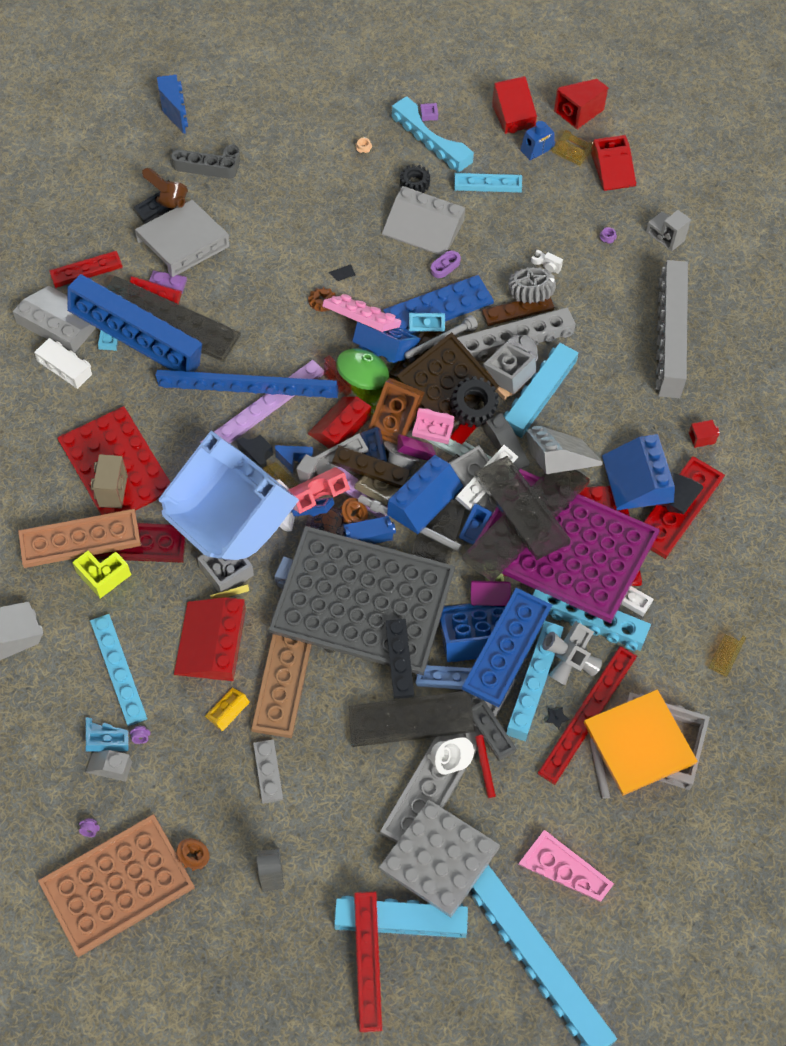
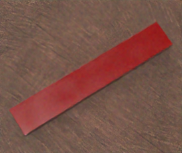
M376 892L354 893L359 1027L360 1032L382 1031Z

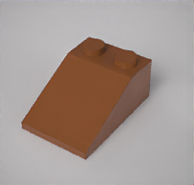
M390 378L384 384L368 430L375 427L380 428L382 439L397 445L398 435H407L425 392Z

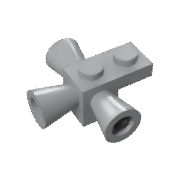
M575 621L564 641L555 632L547 634L542 648L556 653L555 656L561 659L557 666L549 673L551 678L566 685L572 667L580 671L583 669L590 676H594L599 672L602 660L591 656V653L584 649L594 631Z

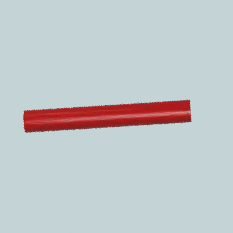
M483 735L475 736L487 797L493 798L496 795Z

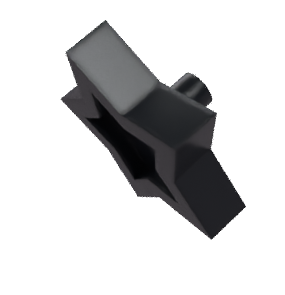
M563 707L557 710L548 708L549 718L546 723H552L559 729L563 722L569 721V718L563 714Z

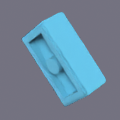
M409 313V331L445 332V313Z

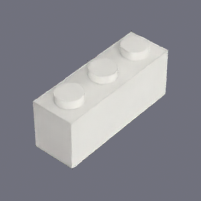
M49 338L34 352L39 363L77 389L92 375L91 365L86 360L78 358L73 351L66 350L58 341L55 342Z

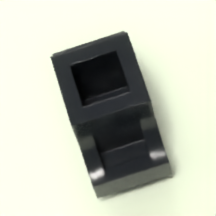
M261 435L251 440L243 437L237 441L238 450L264 471L268 470L267 460L273 456L272 446Z

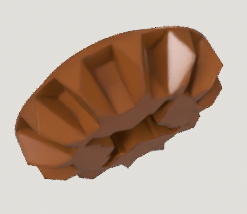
M324 286L322 289L316 287L315 291H311L308 297L309 305L314 310L320 312L330 310L323 307L324 301L319 299V295L329 299L332 296H336L331 289H325Z
M356 498L345 500L340 507L342 510L340 515L344 517V522L351 524L368 519L366 506L358 502ZM353 510H357L355 516H351Z
M187 838L182 840L177 846L175 855L178 856V862L184 864V868L189 867L194 871L196 869L201 870L207 865L209 851L201 841ZM189 853H198L195 858L187 856Z

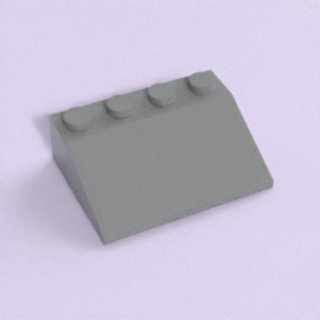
M402 186L394 201L382 235L442 256L448 252L465 220V207Z
M47 286L23 299L12 311L17 324L47 340L50 338L55 342H60L66 350H71L74 353L97 328L67 311L68 295L51 286Z
M534 426L532 429L526 430L528 451L546 474L603 465L600 458L581 438L543 426Z

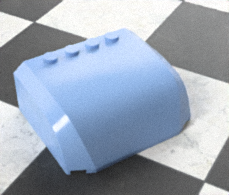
M213 431L208 433L159 498V502L162 503L163 510H161L162 515L205 556L223 560L244 559L256 553L274 534L299 501L296 496L244 453Z

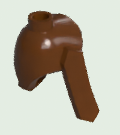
M151 168L142 170L143 177L161 191L156 202L167 208H182L185 205V197L188 193L187 186L169 180L166 182Z

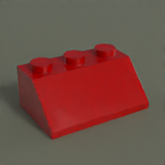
M357 396L342 397L308 432V435L330 449L353 437L371 418V406Z

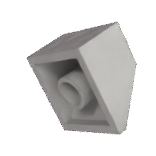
M506 342L484 363V367L499 387L514 394L536 373V360L533 355Z

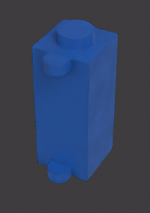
M389 516L344 525L345 537L371 544L392 541L393 534L396 533L395 524L391 522Z

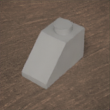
M116 751L94 752L91 755L86 773L126 782L132 760L129 754Z

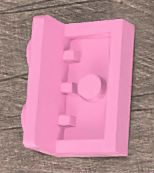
M418 408L412 436L449 444L454 427V416L448 413H438L430 409Z

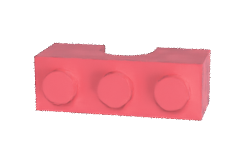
M334 467L288 489V491L299 499L293 509L298 513H302L316 506L315 499L325 495L335 497L349 490L350 487L345 473Z

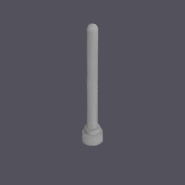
M472 315L464 318L462 324L407 351L405 358L409 359L433 347L435 343L440 342L451 332L457 335L464 330L472 331L478 327L477 320Z

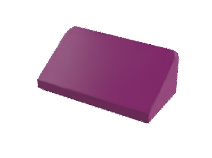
M398 435L397 452L426 461L436 455L432 444Z
M471 581V605L506 606L510 600L511 582Z

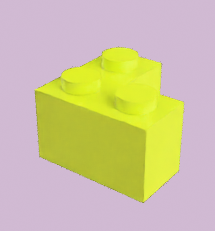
M87 551L72 562L76 573L100 599L131 576L128 564L117 552L99 563Z

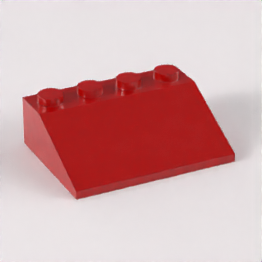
M223 597L187 602L174 675L234 681L246 612L245 599Z

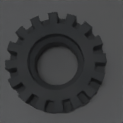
M412 164V167L408 165L407 169L404 167L403 172L401 171L400 187L404 186L425 193L430 186L429 171L424 166L421 168V165L415 167V164ZM417 177L420 178L421 181L411 182L409 181V179Z

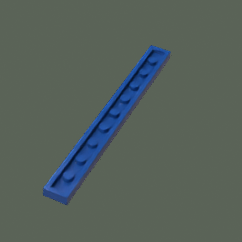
M157 370L155 375L158 385L164 388L338 398L339 393L337 381L169 370Z

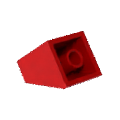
M523 76L494 83L492 107L504 133H516L519 130H529L535 127L537 114L526 77Z
M597 78L559 87L556 93L554 112L573 127L579 129L604 110L608 87Z

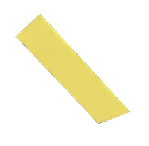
M247 584L210 595V598L234 596L248 592L249 587Z

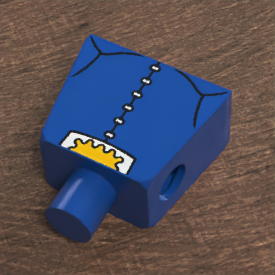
M538 121L535 127L525 132L520 151L531 161L555 148L554 131L544 121Z

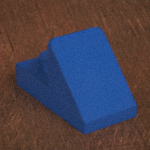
M275 445L276 458L293 474L294 461L300 463L306 454L313 457V447Z
M475 503L459 538L474 545L493 512Z

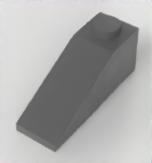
M502 413L487 420L484 432L496 449L499 451L505 445L518 456L510 468L517 472L529 466L530 463L511 425Z

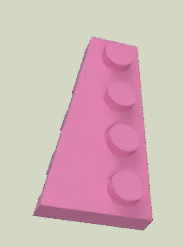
M545 830L518 864L599 902L603 900L614 885L613 882Z

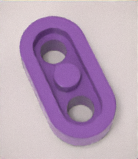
M448 251L431 264V274L436 278L447 276L460 265V254L456 251Z

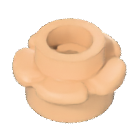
M360 138L356 143V150L360 153H368L372 148V144L367 138Z

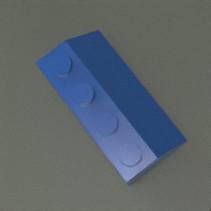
M434 455L388 500L387 515L416 534H419L463 489L464 485L451 465Z

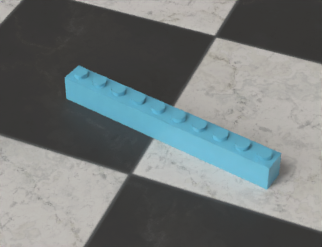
M488 865L471 889L473 893L472 899L478 907L482 905L485 909V917L491 925L496 924L499 929L498 935L504 943L508 941L512 946L511 952L517 961L522 960L526 968L524 970L531 980L536 979L540 985L538 987L540 993L545 999L549 997L554 1004L552 1006L553 1011L559 1018L563 1016L568 1023L566 1028L573 1037L577 1036L582 1042L580 1046H611L616 1042V1036Z

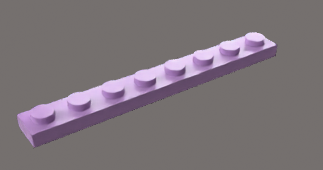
M311 360L288 378L318 379L325 372L314 360ZM265 394L214 431V433L227 442L232 443L294 396Z

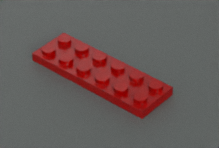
M692 456L679 475L700 483L704 488L684 514L669 512L666 506L656 505L644 521V523L660 529L650 550L664 559L669 556L725 477V474Z

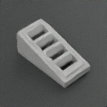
M307 454L296 468L300 484L315 476L318 464L316 458Z

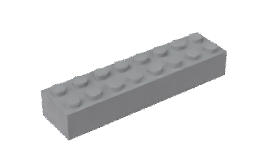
M667 260L665 267L661 269L662 278L658 280V288H661V292L658 293L660 306H658L657 316L660 317V320L657 322L659 335H657L656 345L659 346V349H657L656 360H659V364L656 366L658 379H656L655 390H659L658 396L681 398L687 379L688 262Z

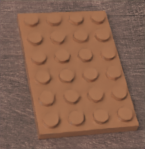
M154 814L38 880L77 957L84 955L195 889L182 863L178 862V856L175 855L176 852Z

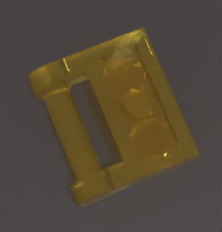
M565 130L562 137L552 148V153L581 166L591 153L593 143L584 141L572 135L570 131ZM567 140L585 148V150L567 142Z

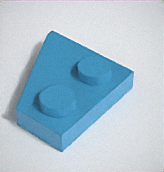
M86 717V751H128L127 730L115 728L107 723H103L101 726L92 723V718Z

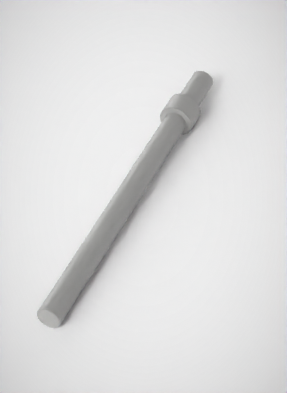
M360 495L358 502L370 507V510L376 513L380 512L388 516V508L383 506L381 502L373 501ZM427 527L420 532L458 552L462 547L461 544Z

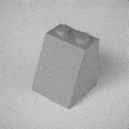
M29 602L0 607V660L39 644L43 636V629L41 625H38L36 612L31 608Z

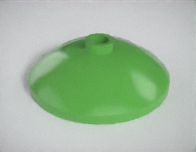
M359 348L348 349L340 353L337 358L336 367L339 374L344 380L355 387L376 390L382 388L389 379V370L384 361L368 350Z

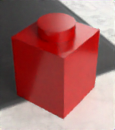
M713 420L693 423L689 430L694 448L715 444L720 434Z

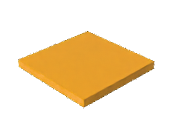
M658 689L584 720V724L622 796L693 766L698 762Z

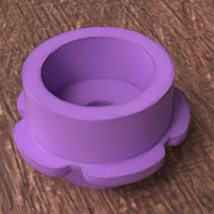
M610 227L604 228L600 233V239L603 242L613 243L617 238L616 231Z
M136 726L130 731L132 742L136 744L146 743L148 736H150V730L144 726Z
M87 818L79 823V833L83 836L95 837L96 832L100 830L99 825L94 819Z

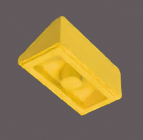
M231 688L205 717L223 731L250 701L245 694Z

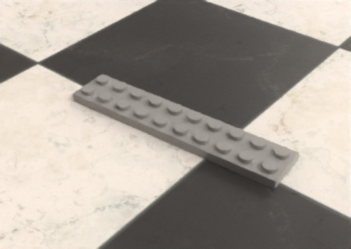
M516 679L512 682L499 708L486 702L495 717L514 687ZM463 690L380 830L381 835L397 843L428 800L441 808L445 807L466 768L443 775L437 771L431 760L427 758V755L431 754V750L436 743L462 737L470 740L473 744L474 754L476 753L477 744L475 736L481 734L469 717L466 709L482 701V699Z

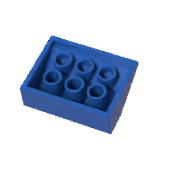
M658 434L638 437L602 455L617 510L674 503L675 485Z
M471 603L445 606L440 619V629L447 662L477 659L506 606L471 605Z

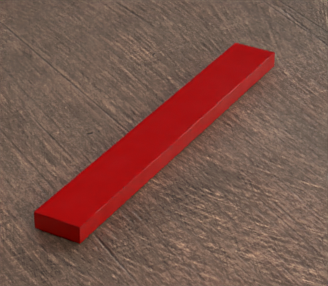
M619 646L537 774L556 785L589 733L584 720L602 713L636 660L637 655Z

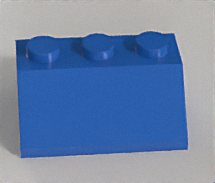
M357 321L352 342L358 344V347L361 349H369L377 356H383L387 361L397 363V361L406 359L405 353L415 348L420 338L399 328L381 332Z

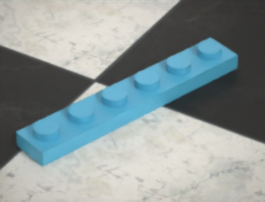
M107 614L90 620L127 725L131 726L147 720L110 615Z

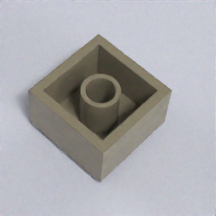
M99 455L98 462L94 464L95 478L91 480V490H94V499L97 500L99 507L122 508L128 477L123 457Z

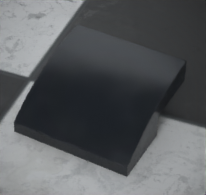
M670 472L675 485L674 503L660 505L666 506L669 512L684 514L704 487L690 478Z

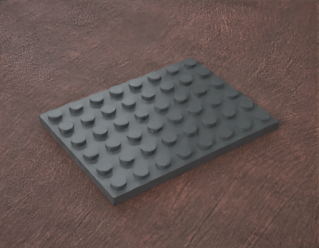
M305 526L274 613L269 633L390 666L386 620L406 619L412 673L424 676L455 566Z

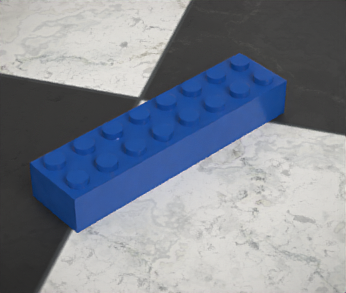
M82 274L68 286L67 311L171 371L195 372L200 366L202 343L197 339L190 337L183 331L169 325L166 321H162L152 313L141 309L136 304L125 300L122 296L111 292L106 287L97 284Z

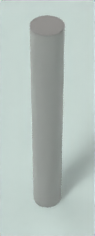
M591 738L589 740L602 799L610 798L602 757Z

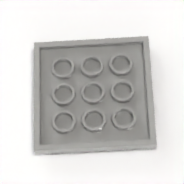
M428 800L380 865L379 869L451 918L495 856L500 845Z

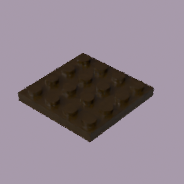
M452 332L396 376L399 382L425 392L420 404L423 409H430L438 413H448L454 416V424L457 421L455 420L456 415L451 413L450 398L460 381L464 382V379L468 377L471 380L472 376H477V380L482 377L484 382H491V387L494 386L496 390L499 388L495 380ZM471 394L464 397L466 405L471 409L482 402V399L476 395Z

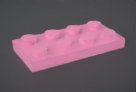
M349 295L332 296V298L324 299L323 307L381 332L398 328L401 324V320L395 318V315L380 312L381 309L377 307L366 306V303L363 301L352 300Z

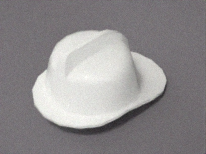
M464 737L440 741L433 746L431 754H428L427 758L431 760L437 771L443 775L460 771L466 768L473 759V744Z

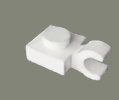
M536 250L535 256L539 258L531 257V263L535 265L543 264L547 271L558 274L562 268L563 259L549 252L544 254L542 251Z

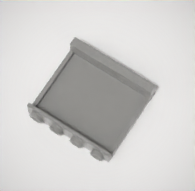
M193 200L185 203L182 208L177 207L135 229L137 242L143 241L168 266V273L172 277L230 247L229 234Z

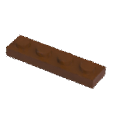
M551 298L545 299L544 302L538 301V303L532 302L531 304L529 302L516 301L482 309V314L487 326H492L553 311L555 307Z

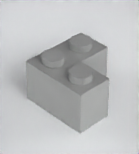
M679 210L671 216L662 211L648 222L646 232L672 252L685 241L691 219Z
M204 554L197 558L200 570L218 593L234 589L254 576L253 566L247 558L224 561L223 559L207 557Z

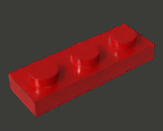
M131 276L127 294L172 308H178L182 291Z

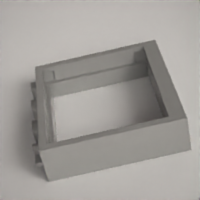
M630 692L627 702L641 697L643 694L640 693L638 695ZM666 703L675 720L699 727L693 749V754L698 762L689 767L687 774L676 772L658 781L690 790L694 783L710 717L700 714V711H689L683 706Z

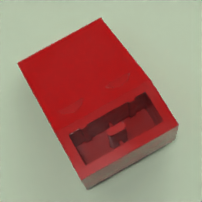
M626 135L593 139L591 155L603 190L608 191L636 186L631 149Z

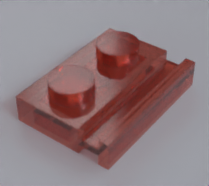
M330 355L325 357L324 376L327 380L337 381L339 393L342 392L345 396H348L352 393V385L339 374L336 361Z

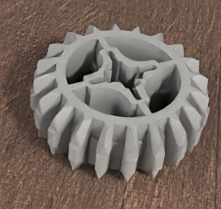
M533 266L532 268L526 267V269L521 268L520 271H514V274L509 278L508 288L513 299L531 304L532 302L538 303V301L544 302L545 299H550V296L554 294L556 282L551 271L541 269V267L534 268Z

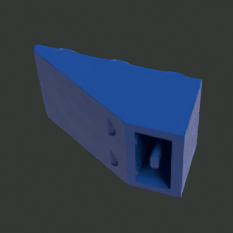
M177 74L157 77L162 112L184 134L186 133L185 128L188 127L187 117H183L186 116L185 105H181L184 103L183 93H179L182 91L181 81H177Z

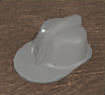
M388 441L384 442V446L389 450L388 463L411 470L415 461H419L416 457L397 452V445Z

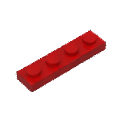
M113 251L56 268L49 272L54 286L57 288L71 284L80 274L90 278L123 267L117 251Z

